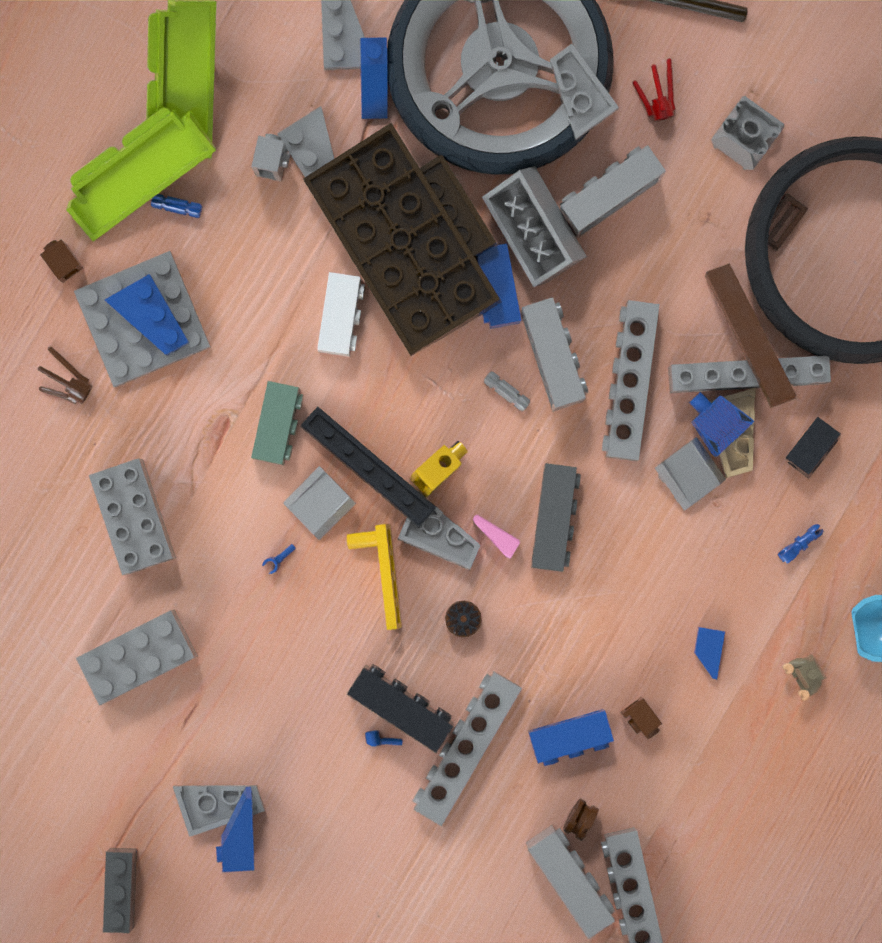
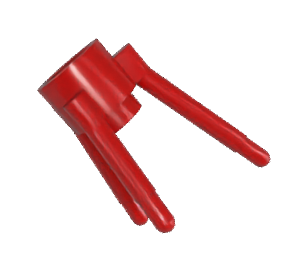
M670 58L667 59L668 99L667 96H663L655 64L651 68L658 98L652 100V106L636 80L632 82L646 108L648 117L653 116L654 122L674 117L673 111L676 110L673 95L672 60Z

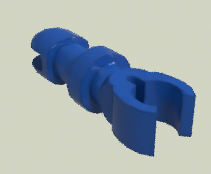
M814 524L803 536H797L794 539V543L783 548L777 555L783 562L790 563L801 550L805 551L809 548V543L817 540L823 534V529L815 532L820 525Z

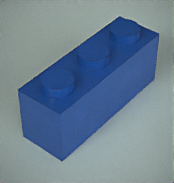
M507 244L496 245L475 258L502 303L482 314L484 324L489 323L490 329L520 324L522 321Z
M604 709L528 731L537 763L543 762L544 766L559 762L558 757L568 755L569 759L584 755L583 750L594 748V751L606 749L609 747V743L614 741Z

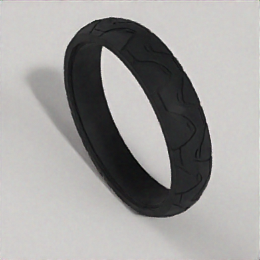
M867 136L844 137L829 140L803 150L788 160L768 180L761 190L749 217L745 238V262L748 279L760 308L775 328L788 340L814 355L827 356L832 361L851 364L882 362V340L854 342L837 339L814 329L797 316L779 293L768 259V235L771 220L782 196L795 181L808 172L833 162L863 160L882 164V138Z

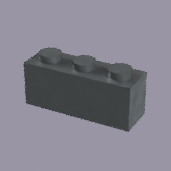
M110 848L106 851L103 932L130 933L134 928L136 848Z

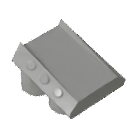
M743 96L711 140L714 149L718 148L743 166V170H753L785 126L770 113L746 96Z
M697 437L655 467L658 477L667 485L684 511L726 480Z
M320 466L283 502L319 540L356 504Z

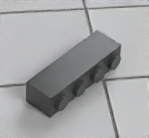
M544 464L531 568L563 572L564 567H569L571 552L566 551L567 541H572L574 526L569 525L570 516L576 514L577 500L573 499L574 489H579L581 474L576 473L577 467Z

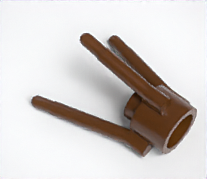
M49 346L48 351L77 380L72 378L69 382L39 366L38 371L66 386L65 391L69 394L43 386L39 387V391L66 399L74 404L77 401L83 404L92 389V385L88 384L90 379L79 373L53 347Z

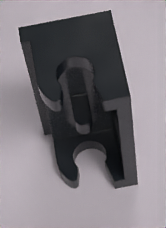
M817 417L786 456V460L789 461L788 463L809 479L840 440L841 433Z

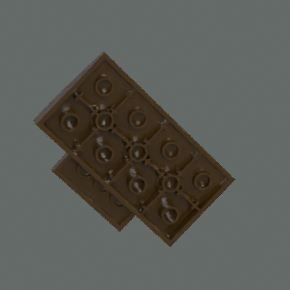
M390 123L303 178L410 356L502 303L475 259L495 246L497 242L443 155L438 156L419 168L397 130Z

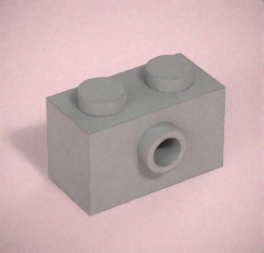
M266 134L265 137L258 136L251 165L256 176L276 181L282 180L284 168H287L289 164L290 152H288L285 142L281 141V137L273 134Z

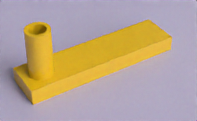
M390 524L375 525L376 531L347 534L349 550L378 547L387 630L402 628Z

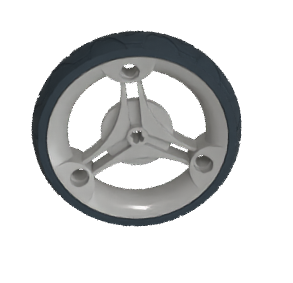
M404 0L396 14L387 44L388 85L393 102L405 125L431 152L437 156L443 155L447 162L466 170L493 175L515 174L522 169L533 166L537 169L555 161L574 148L589 133L588 131L575 140L557 83L536 77L538 69L554 74L550 62L539 57L534 40L525 30L505 20L499 0H466L475 3L478 29L469 36L462 49L461 69L463 75L446 94L442 95L431 92L425 70V53L428 39L437 20L457 0ZM542 0L562 19L571 36L573 46L609 93L614 69L613 46L606 19L596 0ZM492 1L497 22L486 24L481 3ZM497 57H502V61L505 59L503 66H498V62L495 64ZM466 85H469L474 92L456 107L451 99ZM529 88L543 89L560 94L562 104L552 116L535 128L522 133L507 136L486 135L460 125L459 115L482 98L493 101L511 100L522 95ZM443 108L448 110L450 114L446 119H439L436 117L435 112Z

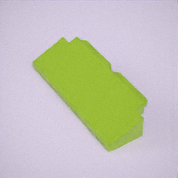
M168 0V10L156 9V13H152L148 17L147 68L150 72L155 73V80H151L147 84L146 119L163 107L169 108L170 111L174 109L180 118L191 111L211 142L213 134L216 34L215 0ZM212 154L205 159H212Z
M166 107L159 109L123 137V148L120 150L113 146L107 148L71 176V190L76 197L68 202L66 210L93 242L216 151V147L191 111L180 118L174 109L172 111Z

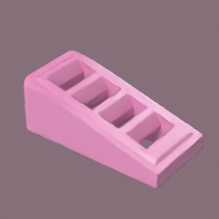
M475 515L472 519L474 523L507 558L511 559L520 544V540L481 516Z

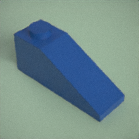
M387 37L360 38L361 119H387Z
M245 787L221 835V846H216L217 863L222 862V872L254 871L251 787Z

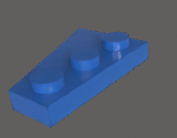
M150 274L105 299L112 308L165 355L168 356L190 343Z

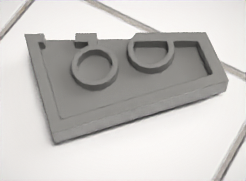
M321 0L324 70L360 69L359 40L365 37L351 0Z
M572 44L550 59L575 140H577L616 112L619 106Z
M436 507L435 511L420 528L406 518L398 540L468 570L471 569L480 548V544L446 517L438 507Z
M257 785L173 786L189 837L226 825L245 787H251L252 815L264 812L265 807Z

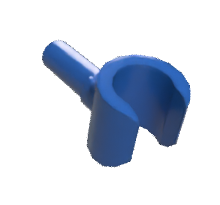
M291 544L276 557L264 560L262 566L272 561L275 564V568L269 574L278 571L280 563L296 549L295 546Z
M379 730L365 733L366 743L370 746L385 744L402 746L403 739L380 738Z

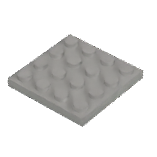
M171 251L74 291L113 387H118L211 348ZM150 274L190 343L168 356L165 355L112 308L105 299Z

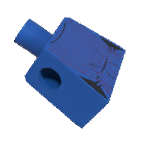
M700 392L689 402L699 413L691 423L714 457L723 452L754 423L753 419L721 395L711 403Z

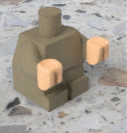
M811 654L805 658H796L782 667L786 670V674H792L794 678H798L796 682L801 689L798 694L802 700H808L810 696L815 694L821 687L822 680L827 678L815 657Z

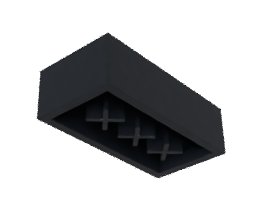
M374 664L371 667L365 665L347 695L437 753L454 726L453 721H451L452 715L440 707L434 710L428 706L430 701L419 693H416L415 696L411 695L406 691L408 686L396 678L393 682L385 678L386 672Z

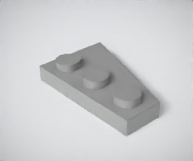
M321 106L277 133L281 137V141L285 142L288 152H290L291 157L304 177L334 159Z

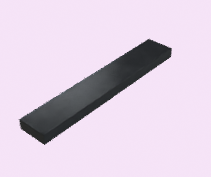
M318 406L300 425L304 431L418 528L435 511L436 506Z

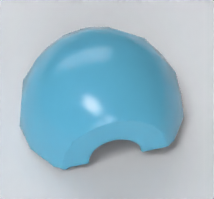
M873 595L861 600L852 609L851 613L858 654L872 662H882V595Z

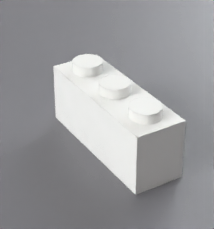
M329 272L317 348L318 352L350 357V351H355L357 336L353 335L354 325H359L361 310L357 309L358 299L363 300L365 284H361L359 276Z

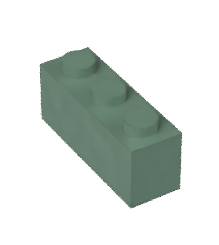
M271 381L267 382L251 456L252 459L284 465L285 460L290 461L293 448L292 445H289L290 435L296 434L298 420L294 419L296 409L301 410L304 397L303 394H300L299 387Z

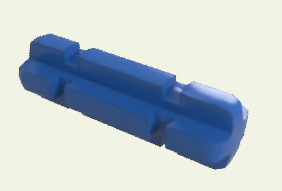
M157 194L151 199V206L153 208L161 210L164 208L165 211L182 215L187 213L190 217L199 218L202 213V205L200 203L191 202L190 204L187 200L170 196L165 198L162 194Z

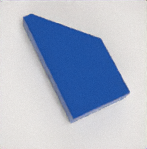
M698 627L694 654L708 671L711 678L717 679L725 631Z

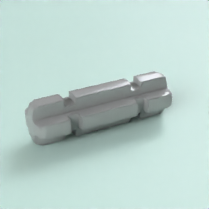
M489 372L484 379V383L490 388H495V392L508 402H513L517 409L524 411L530 404V400L524 395L521 396L519 391L505 380L501 381L499 379L500 376L496 373Z

